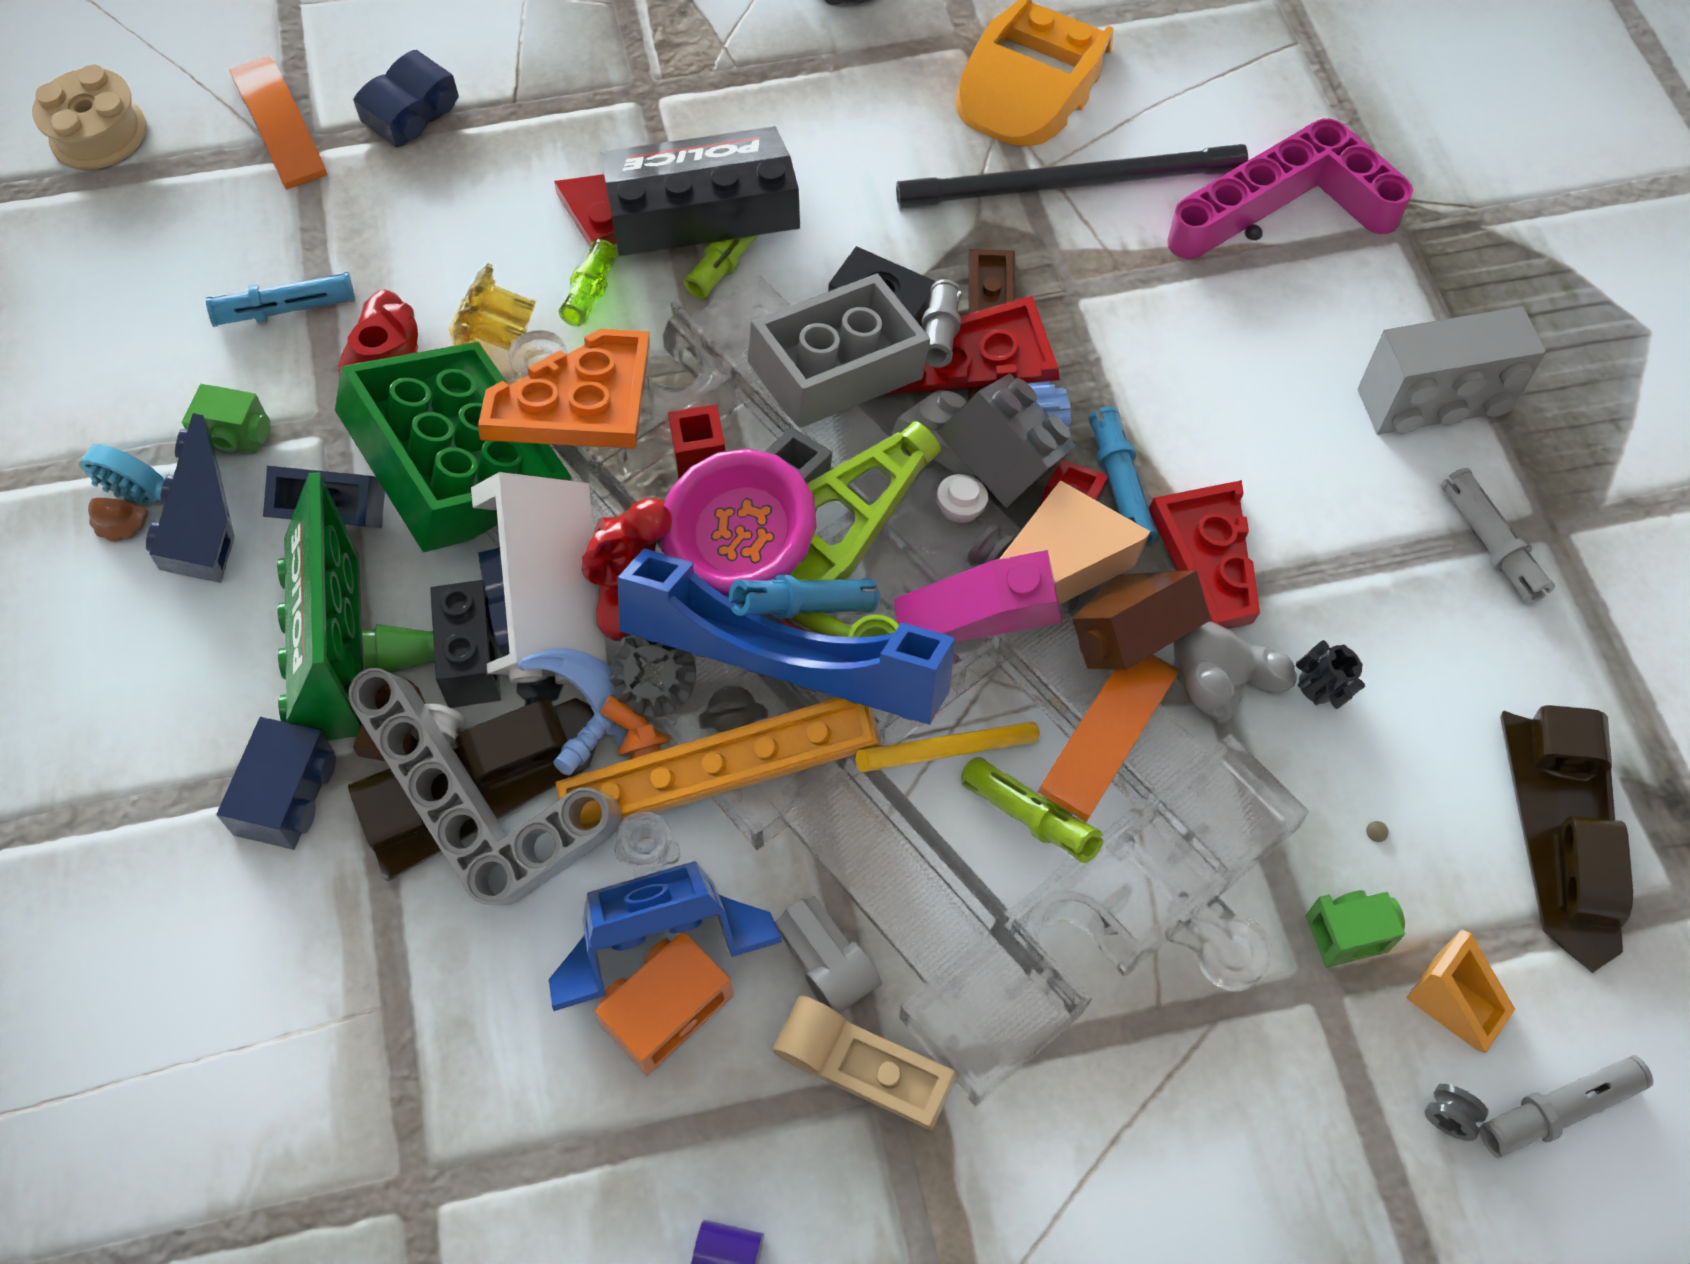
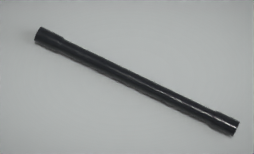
M1245 144L1207 147L1200 151L942 179L930 177L896 181V199L898 208L936 205L943 201L1198 173L1207 175L1228 173L1247 162L1249 157Z

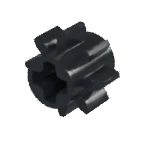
M1322 640L1295 664L1302 671L1297 685L1302 693L1316 706L1330 701L1335 709H1339L1365 687V683L1359 679L1362 674L1363 664L1357 654L1345 644L1330 648L1328 643Z

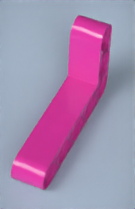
M1330 118L1320 119L1182 199L1176 205L1167 239L1168 248L1173 254L1184 259L1200 257L1316 186L1320 187L1369 231L1377 234H1389L1399 227L1413 193L1412 184L1344 124Z

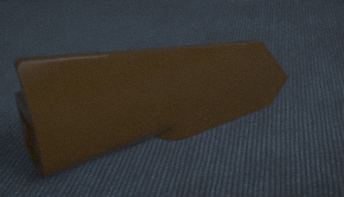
M573 698L556 706L550 700L538 701L466 729L456 737V743L450 746L498 820L556 787L555 782L573 777L590 767L596 746L589 751L590 757L582 766H578L571 775L561 773L555 767L554 760L562 752L561 748L569 739L577 737L579 731L587 726V722L594 716L591 705L578 698ZM390 768L348 784L354 808L366 840L376 854L384 880L390 881L442 852ZM444 773L439 774L431 785V793L436 801L441 799L448 790V779ZM472 818L462 825L460 840L478 831L476 822Z
M1554 705L1540 707L1533 719L1502 711L1500 720L1542 929L1568 954L1594 973L1623 953L1621 927L1628 921L1633 905V882L1628 830L1625 822L1615 820L1608 716L1604 712L1595 709Z

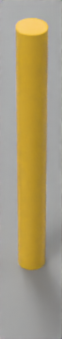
M1034 722L1019 723L861 749L857 751L855 761L857 768L861 772H868L1035 743L1039 739L1040 731Z

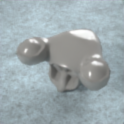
M1209 621L1173 642L1175 658L1173 666L1180 670L1176 677L1177 680L1187 689L1190 699L1199 707V710L1214 718L1219 725L1231 720L1233 713L1241 702L1243 690L1247 683H1251L1269 693H1281L1294 687L1297 681L1298 674L1295 671V665L1286 654L1276 652L1269 647L1252 646L1231 630Z

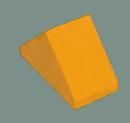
M1462 930L1434 957L1406 997L1470 1046L1487 1053L1515 1011L1512 1002L1472 933Z

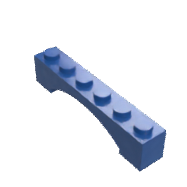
M643 549L618 576L620 632L928 725L931 724L950 692L955 637L903 622L900 623L894 633L887 635L840 637L796 629L758 614L737 616L732 612L731 607L739 604L735 602L729 603V598L701 579L694 572L693 562Z

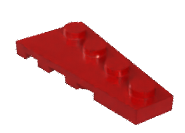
M1033 296L960 316L961 325L958 334L954 337L951 362L943 367H932L925 363L922 379L885 394L989 386L1008 374H1011L1015 379L1020 378L1026 383L1060 380L1059 368Z

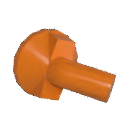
M611 695L606 699L599 713L628 730L617 750L618 756L629 754L630 759L661 751V745L670 742L668 735L654 728L652 724H648L647 719L642 715L634 713L632 707L619 702Z

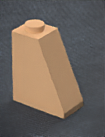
M1060 480L1000 559L1048 550L1060 605L1134 568L1140 558L1150 531Z

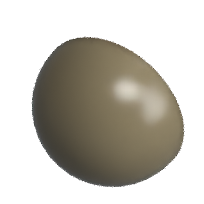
M1373 821L1366 828L1368 837L1375 842H1382L1388 837L1389 831L1383 822Z

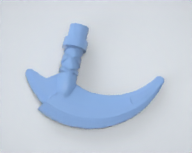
M567 648L544 650L518 662V667L522 671L545 670L569 680L584 694L593 710L594 716L587 722V726L579 731L577 737L569 739L561 748L562 752L554 760L555 767L561 773L571 775L578 766H582L590 757L589 751L605 735L614 737L618 748L620 747L628 730L599 713L610 695L616 699L618 698L609 680L612 676V669L607 664L588 653Z

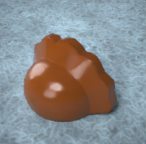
M92 498L88 505L89 524L94 529L95 534L114 542L120 541L123 538H132L138 530L144 527L149 514L148 510L141 506L112 498Z

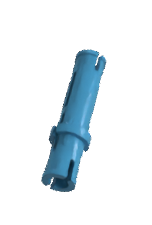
M349 272L261 289L256 284L248 286V291L217 297H206L205 301L210 322L213 327L255 319L257 323L266 322L267 316L308 310L348 301L355 302V294Z
M1111 406L1102 407L1100 412L1103 421H1100L1096 411L1092 412L1088 418L1099 449L1096 455L1098 465L1108 475V481L1118 513L1149 530L1148 542L1152 544L1158 539L1159 535L1154 527L1134 464L1137 456L1135 448L1126 439L1118 409Z
M791 575L775 576L776 579L771 581L738 579L733 582L729 590V603L745 602V605H734L731 607L735 615L772 614L778 619L793 618L792 615H797V613H870L877 608L880 598L879 591H863V589H874L877 587L876 582L868 578L861 580H797Z

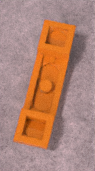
M266 56L229 69L231 77L262 137L285 190L327 176L326 168L307 126L272 58Z
M1153 654L1126 670H1114L1065 745L1037 793L1087 822L1180 670Z

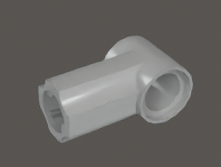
M815 896L800 899L788 907L781 917L775 921L781 938L806 971L805 977L808 985L819 1002L840 1014L881 986L880 976L869 957L857 943L852 942L849 944Z

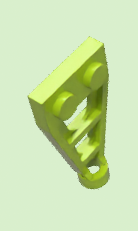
M913 421L901 433L897 432L807 483L815 498V509L828 502L839 501L855 514V521L844 539L835 545H828L814 533L807 556L790 574L797 580H846L854 572L919 472L941 452L939 442L924 425ZM877 468L891 480V483L873 504L868 505L851 491L848 486L868 470Z

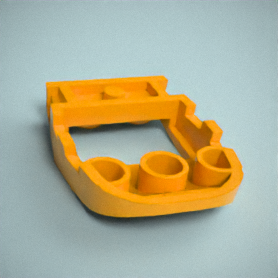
M1032 0L1016 1L989 23L966 64L955 101L959 117L974 130L1012 145L1033 146L1054 138L1067 125L1068 116L1075 109L1082 110L1088 102L1089 92L1094 82L1097 83L1102 72L1104 52L1110 54L1112 49L1114 28L1107 26L1103 31L1035 4ZM1005 39H1008L1075 66V68L1069 74L1000 46L997 43L1001 44Z

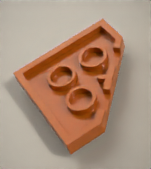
M598 329L585 336V345L568 354L559 350L529 366L526 377L511 385L501 381L486 389L478 423L480 440L636 449L650 350L649 331Z

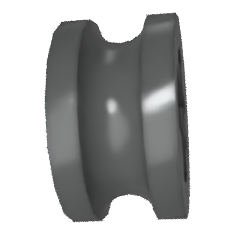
M992 524L982 532L973 544L968 554L967 562L972 566L1000 559L1015 538L1011 535L1001 536V528L996 524Z
M1439 1084L1434 1091L1437 1103H1429L1424 1111L1426 1118L1435 1127L1450 1136L1464 1141H1474L1479 1134L1476 1122L1486 1120L1489 1114L1488 1108L1481 1100L1466 1090L1449 1084Z

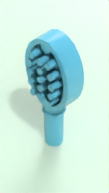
M93 444L79 462L80 468L92 480L91 484L96 487L99 484L104 486L102 490L106 493L111 490L114 492L113 495L115 497L123 496L124 500L128 502L134 500L133 502L136 505H140V503L152 504L156 500L161 502L160 496L164 478L155 469L128 453L110 446Z

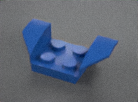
M696 861L587 893L583 914L584 935L548 979L553 1011H557L606 996L597 951L612 947L613 950H627L642 944L646 940V936L665 930H669L670 933L687 932L700 926L703 922L702 919L717 915L731 957L780 943L782 939L771 912L719 895L711 878Z

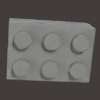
M877 273L752 320L747 362L795 427L800 429L922 379L931 338Z
M1523 306L1385 329L1357 390L1377 435L1390 432L1408 433L1419 427L1441 423L1443 425H1453L1464 419L1486 415L1489 417H1499L1513 410L1545 356L1546 350Z

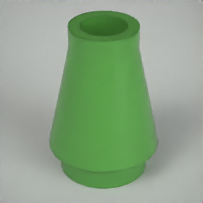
M376 624L375 629L362 630L365 670L368 668H379L392 673L421 664L435 662L433 631Z

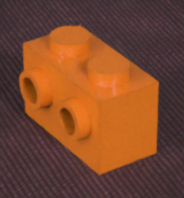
M685 932L679 933L673 940L664 938L655 944L643 959L645 965L628 980L622 977L613 982L605 990L606 996L599 998L601 1005L594 1010L601 1027L646 1076L652 1073L734 996L731 979Z

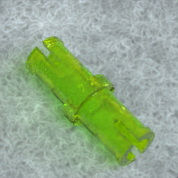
M598 239L596 242L593 241L582 266L575 268L572 273L570 290L558 310L561 319L572 326L580 327L581 323L583 326L586 324L595 301L603 297L608 287L606 279L618 258V251L610 242Z

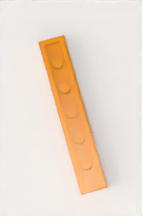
M838 697L563 779L555 783L558 800L578 788H592L611 795L621 808L622 823L856 755L858 750L881 746L872 707L852 703ZM596 800L587 802L580 813V821L586 830L594 828L602 817V809Z

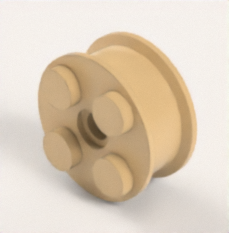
M91 64L81 69L64 73L49 83L41 85L35 92L36 98L32 107L34 123L39 131L48 137L49 146L54 156L61 163L69 167L94 170L114 165L131 155L145 137L146 119L142 110L132 102V93L127 82L117 73L103 69L100 65Z

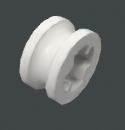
M424 704L449 744L456 743L455 739L458 736L456 732L463 730L466 723L465 717L458 711L443 705ZM414 728L411 730V734L419 741L418 730Z

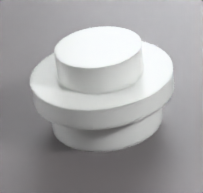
M955 474L945 478L940 483L936 499L942 514L947 519L957 523H967L974 520L985 510L988 492L978 479L965 474Z

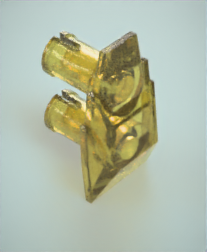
M487 263L476 274L450 324L449 332L453 346L470 343V341L477 342L480 339L518 356L528 330L527 326L535 308L536 300H530L496 286V280L493 279V265Z

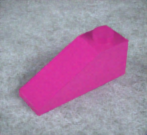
M1048 550L992 560L894 599L898 625L903 622L955 637V643L1062 623L1054 572Z

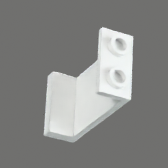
M498 472L471 487L473 508L497 511L510 651L509 655L487 663V674L509 675L510 682L529 683L543 679V676H555L557 684H572L564 677L549 671H522L518 667L520 660L532 654L556 648L579 650L598 658L608 665L605 635L597 627L596 609L599 599V586L586 580L581 571L582 556L585 554L594 533L589 483Z

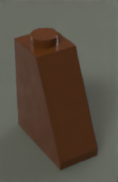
M1197 570L1120 574L1110 580L1072 618L1087 669L1126 670L1211 621L1198 572Z

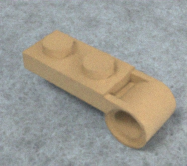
M798 996L772 1048L776 1055L790 1064L930 1131L933 1130L957 1078L954 1070L846 1021L841 1014L832 1008L806 996Z

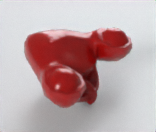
M386 289L378 290L364 302L360 319L347 337V344L338 364L339 376L341 366L418 352V327L414 319V310L409 304L404 303L396 293Z
M644 498L632 504L626 512L620 515L600 518L586 552L582 556L581 571L583 576L589 582L599 586V599L596 609L597 627L606 637L613 641H621L623 637L630 636V634L619 631L618 576L643 549L655 552L657 540L667 535L671 529L672 515L669 509L665 507V502L661 499Z

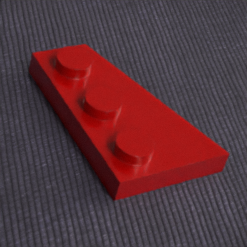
M1242 480L1154 497L1149 506L1150 515L1177 571L1197 570L1211 618L1210 622H1214L1227 629L1253 624L1260 614L1254 565L1253 561L1248 558L1246 537L1249 529L1247 517L1242 515L1241 498L1244 495Z

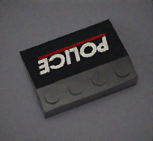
M776 126L600 152L619 256L800 229L799 187L791 156Z

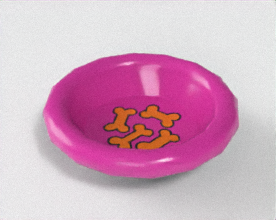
M749 448L718 452L691 466L670 489L665 501V507L669 509L672 515V526L669 533L660 539V545L665 555L693 562L694 572L715 590L729 598L730 587L738 579L771 581L776 579L775 576L790 575L807 556L817 527L815 498L802 474L775 454Z

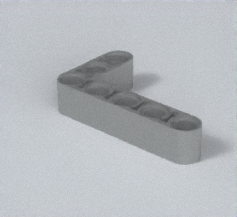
M368 668L360 672L352 680L349 687V700L352 708L467 893L475 901L488 905H511L516 903L611 838L618 831L622 821V811L619 803L611 795L592 788H578L569 792L507 835L414 687L406 679L379 668ZM389 684L391 689L390 699L384 707L377 709L375 704L376 693L383 685ZM416 728L419 733V743L417 748L407 755L403 749V740L410 730ZM444 773L448 779V790L441 799L436 801L431 793V785L439 774ZM596 800L602 809V817L594 828L586 830L580 821V813L587 802ZM472 818L478 827V835L470 846L465 847L459 838L460 829L468 819ZM549 832L554 839L555 849L547 861L540 862L536 858L534 845L541 834ZM501 864L505 868L508 878L505 889L496 895L489 887L488 877L491 870Z

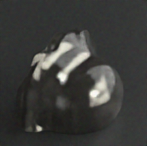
M728 685L713 693L709 699L706 711L699 715L698 723L700 729L714 728L721 733L754 723L759 719L767 718L768 710L763 704L756 703L753 695L747 689L741 686Z

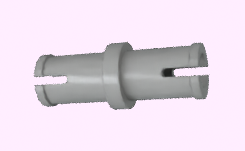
M948 279L936 281L932 285L929 309L925 311L922 318V329L931 338L925 363L932 367H943L951 362L954 337L958 334L961 325V318L957 312L961 297L960 287L957 283Z

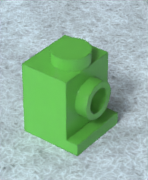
M200 383L181 422L184 428L188 429L193 413L203 415L211 432L214 446L228 452L237 449L256 453L260 443L262 444L267 440L270 432V419L266 415L256 393Z
M1358 890L1344 894L1332 901L1330 894L1320 896L1305 915L1326 968L1388 953L1405 935V918L1402 908L1395 898H1390L1388 891L1367 896L1364 890Z

